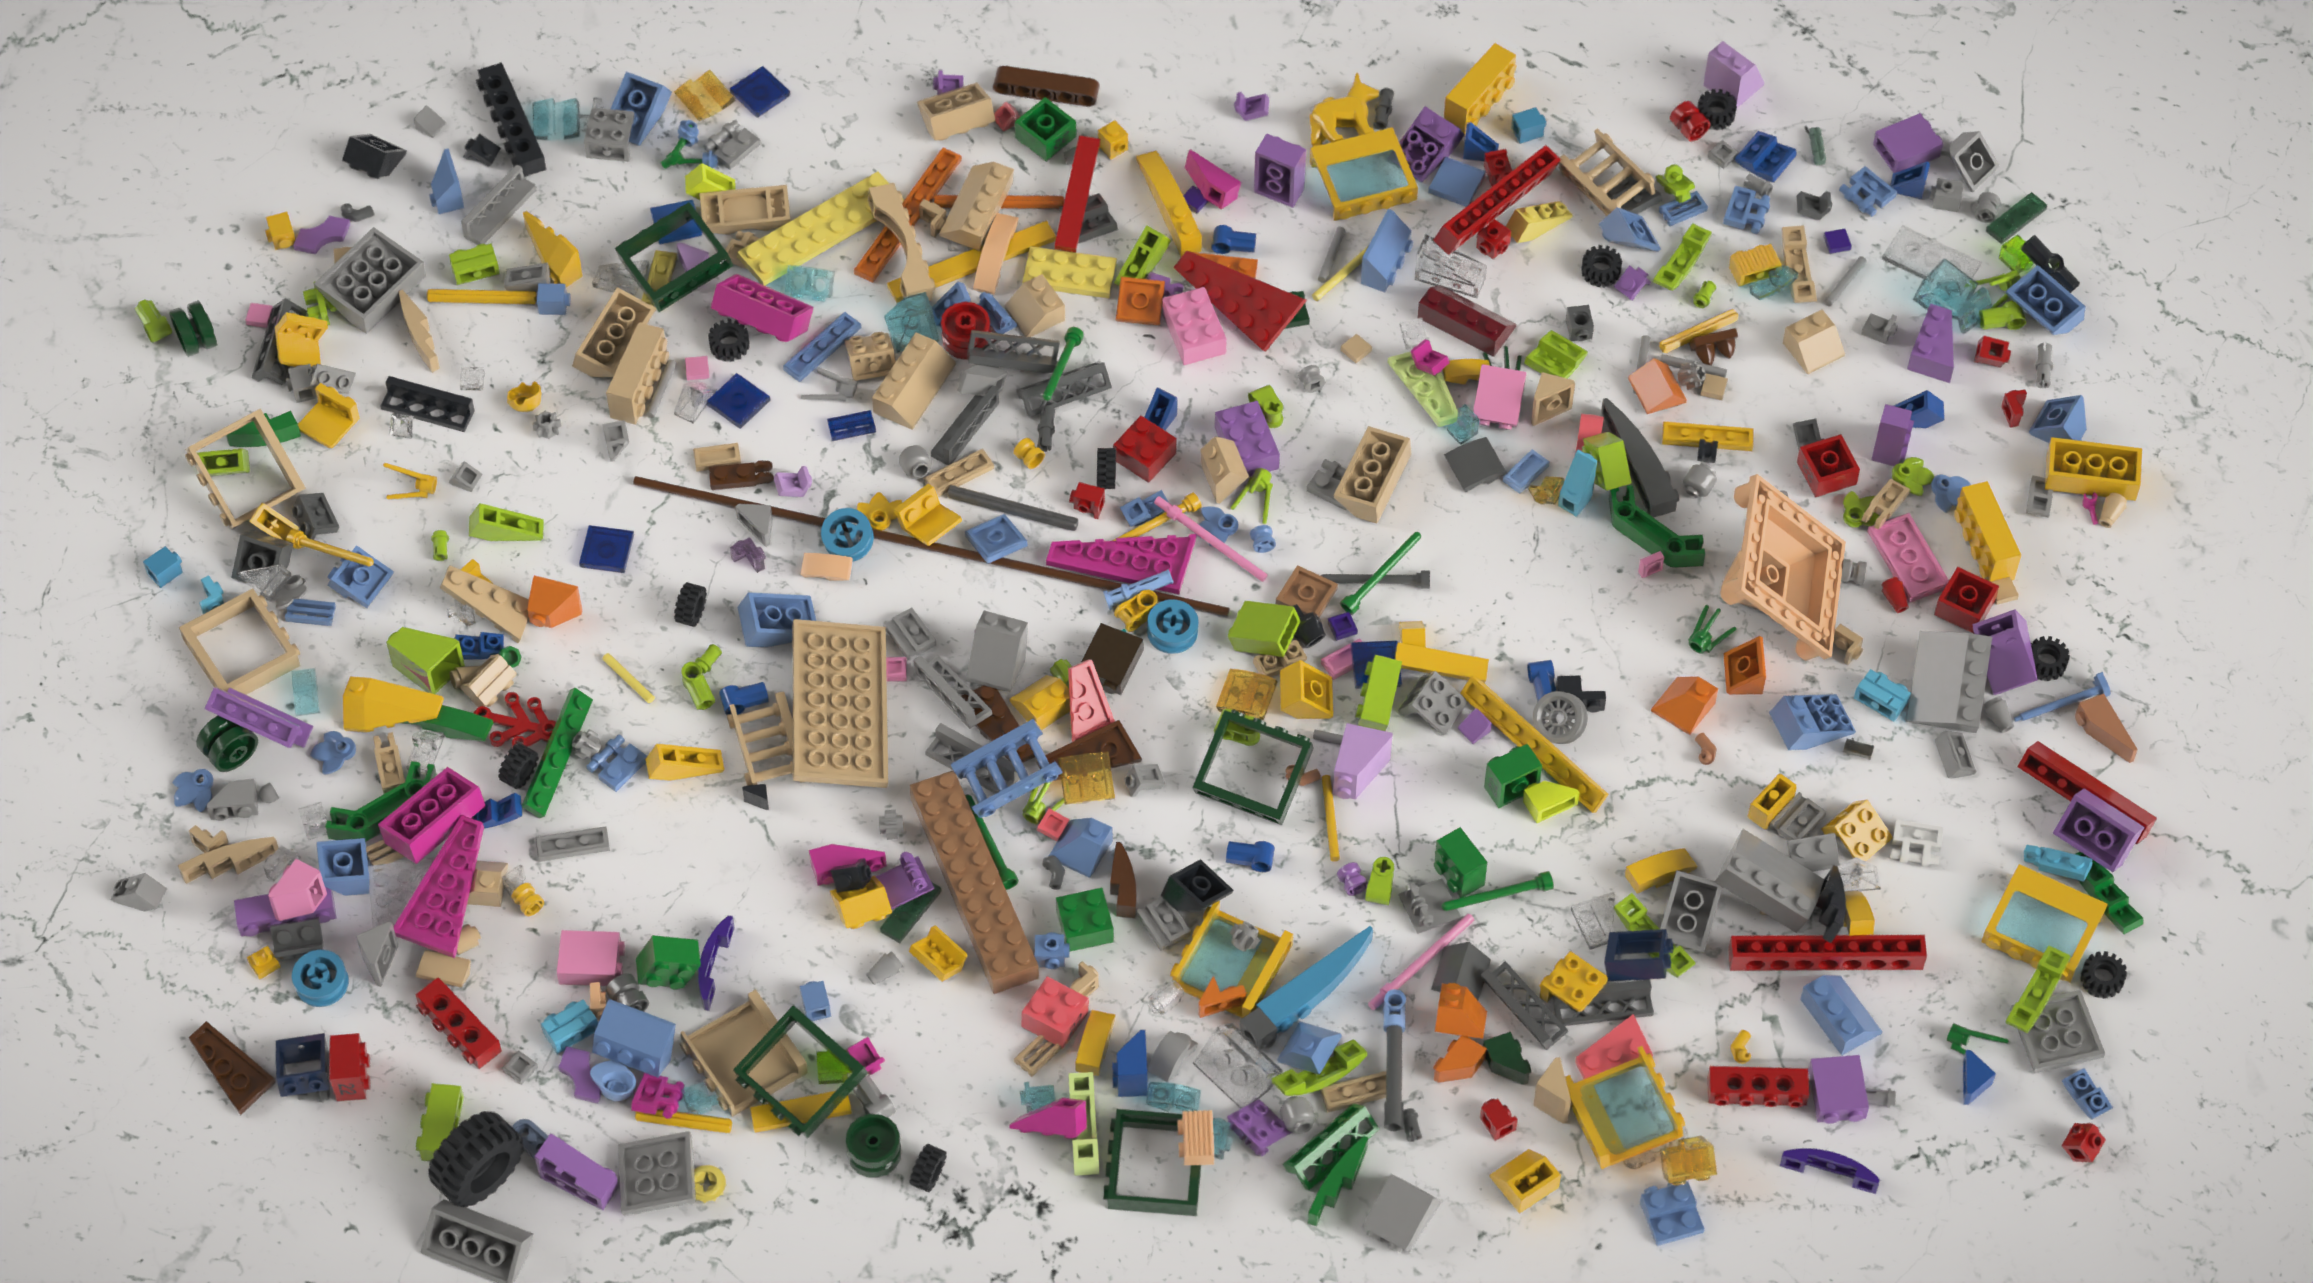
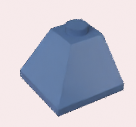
M449 148L443 151L431 183L433 193L429 194L432 207H437L439 214L464 208L460 184Z
M1616 207L1599 223L1603 231L1602 236L1608 242L1657 252L1661 250L1647 223L1640 215Z
M2077 395L2047 400L2029 430L2030 435L2047 443H2050L2051 437L2081 441L2087 430L2084 397Z
M1092 817L1072 819L1049 856H1056L1063 866L1091 878L1113 842V827Z
M1299 1021L1277 1061L1320 1075L1342 1035L1335 1031Z

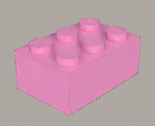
M1205 287L1162 298V314L1183 365L1226 354V336Z

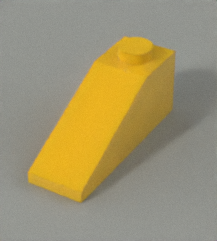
M656 744L645 759L649 779L671 781L721 773L725 770L721 750Z

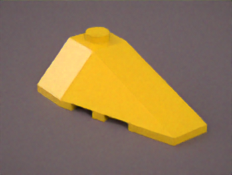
M524 211L525 227L542 263L549 264L551 284H565L567 288L583 277L578 249L563 235L559 234L556 236L553 228L550 226L545 228L541 220L528 211Z
M350 676L343 694L344 730L371 732L377 727L386 726L391 728L395 727L397 723L408 721L411 724L436 719L444 698L440 695L373 678Z

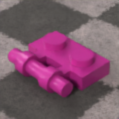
M644 1073L632 1100L631 1110L645 1114H656L658 1109H663V1116L670 1119L678 1110V1101L684 1096L685 1085L681 1081L676 1082L675 1085L668 1084V1077H655Z

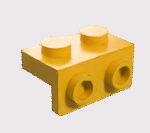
M936 925L930 928L927 937L913 943L909 949V952L940 981H944L961 972L968 956L963 949Z

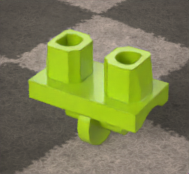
M1677 164L1667 167L1664 175L1655 176L1656 181L1664 187V191L1668 195H1675L1677 202L1682 203L1691 198L1690 190L1695 188L1694 182L1683 174L1682 168Z
M315 287L303 291L306 306L318 303V306L307 308L308 316L325 320L327 325H330L327 309H330L331 312H335L337 309Z

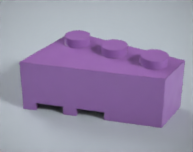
M1930 303L1912 349L1907 370L1950 383L1954 369L1952 310Z
M1885 404L1872 461L1895 466L1899 463L1900 459L1905 460L1914 421L1910 420L1912 411Z
M550 1133L535 1155L541 1179L601 1210L605 1209L619 1188L617 1176L612 1170L602 1167L552 1133Z

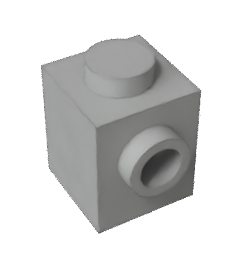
M1937 178L1936 186H1931L1929 199H1933L1932 208L1959 212L1964 182Z
M310 364L288 369L290 378H287L286 382L289 392H294L296 403L317 398L316 386L310 385L311 378L307 375V369L311 367Z

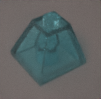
M1943 259L1921 282L1913 300L1927 311L1930 303L1952 310V318L1959 320L1978 283L1947 259Z
M926 292L904 297L884 316L897 353L904 351L916 332L939 342L932 307Z

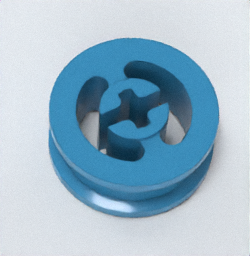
M842 508L832 512L825 519L821 528V538L829 554L851 557L853 559L852 562L863 558L872 548L874 534L870 522L862 512L856 509ZM843 523H846L854 545L852 547H849L841 526Z
M1165 600L1156 604L1149 612L1147 636L1150 643L1156 649L1165 653L1176 654L1184 652L1193 646L1198 636L1199 620L1196 611L1189 604L1180 600ZM1163 620V628L1160 631L1157 624ZM1183 621H1184V622L1188 625V627H1189V628L1187 629V631L1184 632V633H1182V631H1183Z
M328 950L308 952L296 962L292 970V981L299 998L310 1006L325 1007L339 1001L348 989V973L342 959L334 952ZM327 968H331L337 972L334 980H332L331 974ZM307 976L310 980L313 989H310L304 985Z

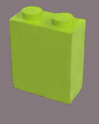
M1244 601L1237 613L1233 626L1229 629L1228 639L1235 651L1284 657L1300 624V618L1294 606Z

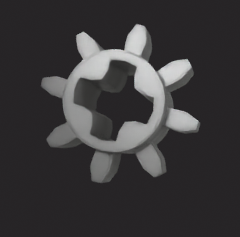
M1696 361L1681 364L1682 369L1678 371L1677 375L1679 383L1682 386L1687 385V390L1701 387V382L1706 377L1704 368L1701 365H1697Z
M544 410L539 415H535L536 422L532 423L533 430L537 431L539 438L550 439L554 435L559 434L558 428L562 427L561 420L557 419L555 412L551 413Z
M590 729L587 732L579 731L572 741L574 751H576L575 755L584 760L586 756L592 757L598 753L601 748V742H599L600 739L598 738L599 734Z
M896 809L884 810L885 816H879L880 834H886L887 840L898 839V833H904L903 816L896 815Z
M1245 921L1239 925L1235 924L1229 932L1232 935L1231 938H1233L1231 940L1232 945L1244 952L1247 949H1255L1260 942V939L1257 938L1259 930Z

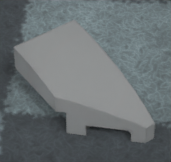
M625 420L602 424L610 462L614 461L629 444Z

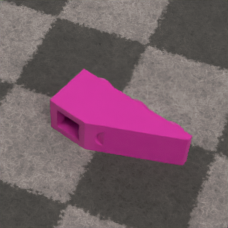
M1190 149L1185 169L1197 188L1200 189L1204 199L1222 210L1237 199L1241 182Z
M829 844L809 850L810 863L818 886L834 883L831 873L833 867L856 864L862 858H865L871 872L887 867L886 855L882 851Z
M1061 1098L1018 1117L1009 1125V1128L1018 1129L1022 1133L1034 1131L1041 1132L1045 1136L1057 1134L1063 1135L1064 1138H1076L1087 1128L1086 1101Z

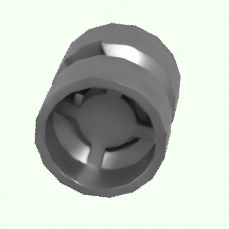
M622 974L614 978L605 989L609 998L643 1012L649 1006V1000L643 991H639V984L632 974Z

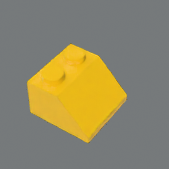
M1301 660L1280 670L1281 711L1296 719H1330L1333 717V685L1331 676Z
M1045 675L1009 699V702L1027 722L1034 719L1041 730L1070 712L1069 688L1060 678Z
M875 875L871 876V881L863 889L838 893L836 889L830 890L840 919L846 928L857 929L862 927L865 922L870 920L880 921L892 913L885 887Z

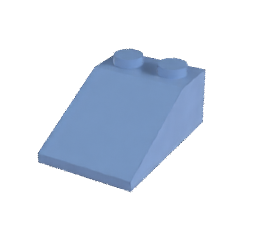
M626 71L611 109L634 112L629 142L640 146L665 111L672 91L664 85Z
M748 592L737 607L746 647H772L792 643V624L794 619L816 621L811 596Z

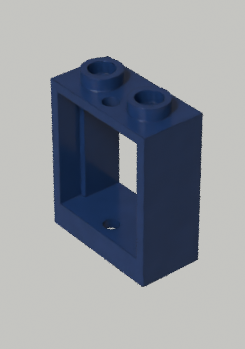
M1667 929L1609 932L1604 960L1608 981L1666 979L1667 969L1671 968L1669 953H1673V940L1668 939ZM1659 952L1658 958L1621 959L1622 954Z
M325 1033L275 1040L276 1080L280 1097L330 1090L329 1051ZM316 1059L321 1060V1070L286 1075V1064Z

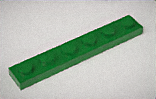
M577 688L570 689L522 803L524 809L538 818L545 817L572 752V741L581 730L593 701L592 698Z

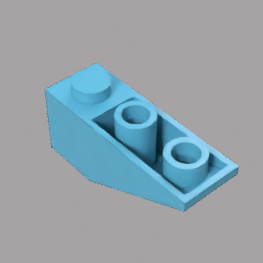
M1579 449L1576 451L1559 493L1558 506L1576 517L1592 499L1597 460L1592 455L1584 453Z

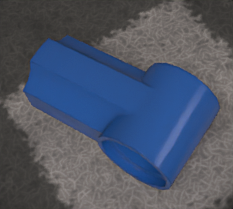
M1218 225L1214 228L1211 248L1215 253L1227 254L1231 250L1255 252L1256 233L1233 231L1227 225Z
M1552 660L1530 662L1527 664L1529 681L1533 683L1537 702L1544 695L1556 691Z
M764 682L741 688L736 685L724 687L719 692L726 715L731 714L729 705L734 704L736 713L739 715L744 712L745 708L769 702Z
M1229 841L1226 863L1251 866L1257 872H1269L1272 869L1275 846L1266 841H1258L1254 845Z

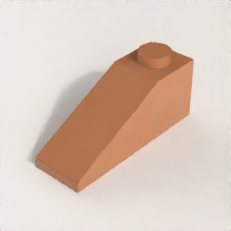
M2105 694L2079 702L2075 713L2078 725L2082 726L2088 735L2127 762H2134L2138 749Z

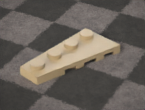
M449 565L440 589L461 604L470 606L476 611L475 613L481 618L485 617L495 624V628L501 632L505 631L512 636V640L519 643L529 619L527 612L529 599Z

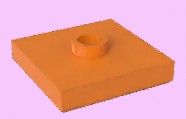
M1121 277L1116 321L1160 326L1165 281Z

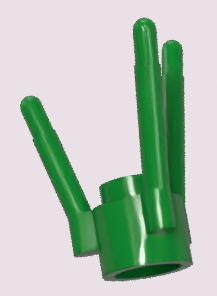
M1705 605L1696 627L1688 639L1689 646L1695 652L1702 654L1706 651L1710 653L1717 644L1736 631L1737 628L1732 627L1716 640L1711 641L1712 635L1708 630L1721 612L1720 608L1715 611L1704 629L1700 630L1709 609V605Z
M1955 1023L1951 1026L1947 1036V1041L1952 1043L1951 1049L1960 1052L1962 1055L1965 1054L1966 1050L1961 1046H1967L1971 1036L2006 1044L2009 1042L2008 1039L1970 1030Z

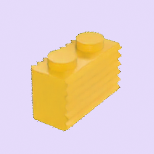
M1771 244L1758 245L1748 251H1737L1730 256L1729 269L1738 286L1778 276L1782 266Z
M1779 773L1752 801L1749 806L1748 818L1761 828L1768 829L1770 822L1794 798L1797 788L1796 784Z

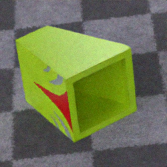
M401 627L397 632L392 633L388 641H386L392 666L428 693L436 694L450 681L449 673L455 667H465L460 642L454 638Z

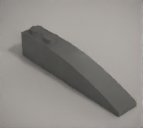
M1604 398L1601 413L1610 432L1624 442L1630 476L1647 513L1654 518L1675 512L1677 502H1679V494L1676 488L1673 489L1669 472L1664 470L1651 445L1639 429L1608 398Z

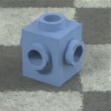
M1050 932L1046 935H1035V959L1038 967H1046L1048 969L1065 967V958L1070 957L1069 943H1065L1064 934Z

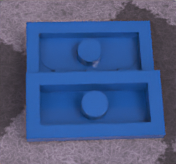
M1757 131L1735 157V162L1758 177L1774 183L1797 156L1795 148L1779 144L1776 136Z
M693 199L650 208L653 223H656L660 218L669 215L678 207L688 202L696 210ZM691 220L660 239L658 243L660 245L700 237L702 232L695 222Z

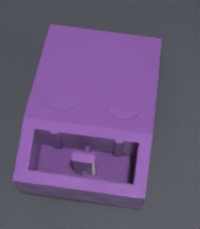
M1424 106L1399 142L1414 178L1423 182L1442 164L1445 157H1449L1454 152L1465 134L1458 127ZM1393 151L1387 160L1401 168Z
M2016 609L1972 624L1974 634L1992 637L1987 677L1994 695L2038 680L2027 622Z

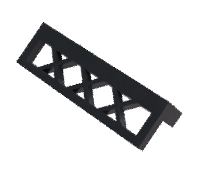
M388 376L385 382L387 393L380 405L381 410L461 432L466 431L475 412L472 398ZM392 397L399 398L403 402L396 406L389 404ZM421 404L423 409L412 411L409 406ZM439 409L443 410L444 415L434 417L431 416L430 412ZM457 415L465 416L462 424L452 422L451 418Z

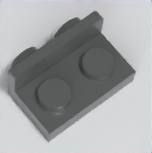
M324 493L298 495L292 507V513L300 525V530L304 532L307 538L314 540L318 534L338 532L340 526Z
M319 917L270 926L274 958L280 957L281 960L295 958V954H306L314 950H323L324 943Z

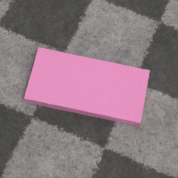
M1910 513L1885 521L1879 530L1874 525L1868 527L1867 532L1893 577H1898L1899 581L1903 582L1906 598L1909 603L1945 589L1949 579Z

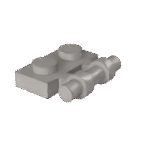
M733 120L730 124L726 123L718 134H713L708 138V142L703 145L707 152L715 148L717 151L714 152V155H717L718 161L729 170L760 145V139L746 128H743L739 133L736 131L740 127L737 120ZM729 137L730 140L724 144L722 141Z
M1325 459L1321 467L1327 469V473L1325 474L1318 470L1307 485V492L1347 510L1334 498V493L1340 483V480L1334 477L1336 474L1343 477L1346 469L1341 467V464L1336 461L1331 462Z

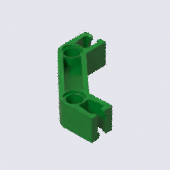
M1633 485L1626 486V493L1621 502L1617 500L1616 496L1617 492H1619V487L1610 490L1608 499L1611 522L1616 530L1651 555L1661 551L1664 556L1663 563L1669 567H1699L1704 565L1705 548H1702L1704 544L1703 535L1679 536L1635 504Z
M411 761L406 781L356 811L331 807L330 816L332 821L327 820L325 826L328 839L348 840L365 838V842L381 834L378 824L437 776L435 765L428 764L426 777L424 780H420L417 778L421 775V764Z

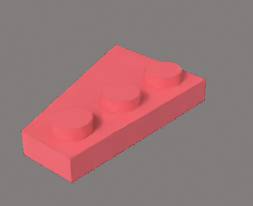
M1090 659L1068 668L1072 742L1115 722L1093 661Z
M1633 1014L1578 1055L1575 1062L1583 1079L1639 1058L1638 1047L1643 1046L1646 1054L1650 1053L1652 1057L1653 1054Z

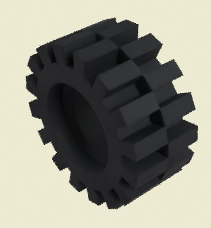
M1711 89V93L1707 90L1704 95L1700 96L1697 108L1699 113H1702L1709 120V129H1711V126H1714V130H1718L1719 126L1721 129H1725L1726 125L1729 127L1731 122H1734L1737 102L1736 100L1734 101L1733 95L1729 97L1728 91L1724 94L1722 89H1719V92ZM1717 106L1721 107L1725 111L1717 113L1711 111L1709 108Z
M1598 245V249L1593 246L1591 251L1589 249L1586 251V254L1583 255L1581 268L1582 276H1585L1586 282L1591 280L1590 284L1593 286L1595 283H1598L1597 287H1601L1602 284L1608 287L1609 282L1613 285L1616 280L1618 281L1621 275L1622 258L1620 259V253L1616 254V249L1613 248L1610 251V246L1606 245L1604 249L1602 245ZM1602 262L1608 264L1610 268L1601 270L1593 265Z
M723 319L720 320V325L716 322L714 328H710V333H708L711 353L713 356L716 354L717 359L722 357L723 361L727 362V358H730V362H733L734 357H737L739 360L741 359V354L744 356L747 354L746 350H749L750 342L745 325H739L737 320L732 323V319H728V323H725ZM725 337L737 338V341L732 344L721 343V340Z
M1098 448L1097 487L1115 489L1116 448Z
M689 582L683 584V588L680 589V595L678 594L677 597L678 601L675 604V622L692 627L697 626L703 615L702 611L705 609L704 604L706 603L705 598L707 596L705 587Z
M2042 636L2040 640L2036 638L2031 643L2036 674L2039 675V680H2042L2043 677H2046V681H2050L2051 677L2057 680L2066 671L2070 655H2068L2069 649H2065L2066 644L2064 642L2059 644L2060 639L2058 638L2052 641V636H2048L2047 640ZM2050 654L2056 659V662L2051 664L2045 663L2039 659V655Z
M522 743L515 744L513 749L510 748L509 754L505 755V760L500 765L502 767L498 771L500 773L498 775L499 780L515 789H520L526 785V780H530V775L535 772L533 769L537 767L538 763L536 762L539 760L538 753Z
M2098 951L2095 956L2091 954L2085 960L2080 980L2083 982L2082 986L2084 989L2089 987L2087 992L2090 995L2094 991L2096 992L2095 997L2099 998L2100 994H2103V999H2106L2109 994L2111 997H2114L2116 992L2119 993L2123 988L2127 977V967L2125 964L2122 965L2123 960L2121 958L2115 959L2116 954L2113 953L2110 957L2108 956V951H2104L2103 955ZM2106 969L2111 972L2113 978L2110 981L2100 980L2095 976V970Z
M926 1144L922 1152L919 1153L915 1166H913V1172L909 1180L910 1185L928 1193L931 1192L932 1188L936 1185V1181L939 1179L940 1173L943 1171L942 1168L945 1165L947 1152L933 1145Z

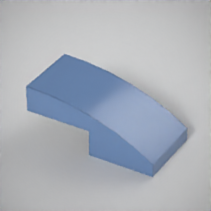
M1162 490L1144 500L1138 497L1120 507L1130 527L1144 524L1165 512L1154 504L1158 496L1168 502Z

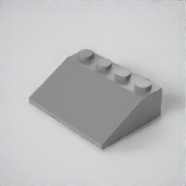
M373 227L314 283V287L351 324L367 334L400 302V290L403 289L408 294L426 277L424 262Z
M1920 631L1906 722L1977 733L1980 726L1992 637L1972 633Z
M1745 829L1741 830L1715 880V883L1795 933L1809 920L1817 904L1824 882L1822 877Z

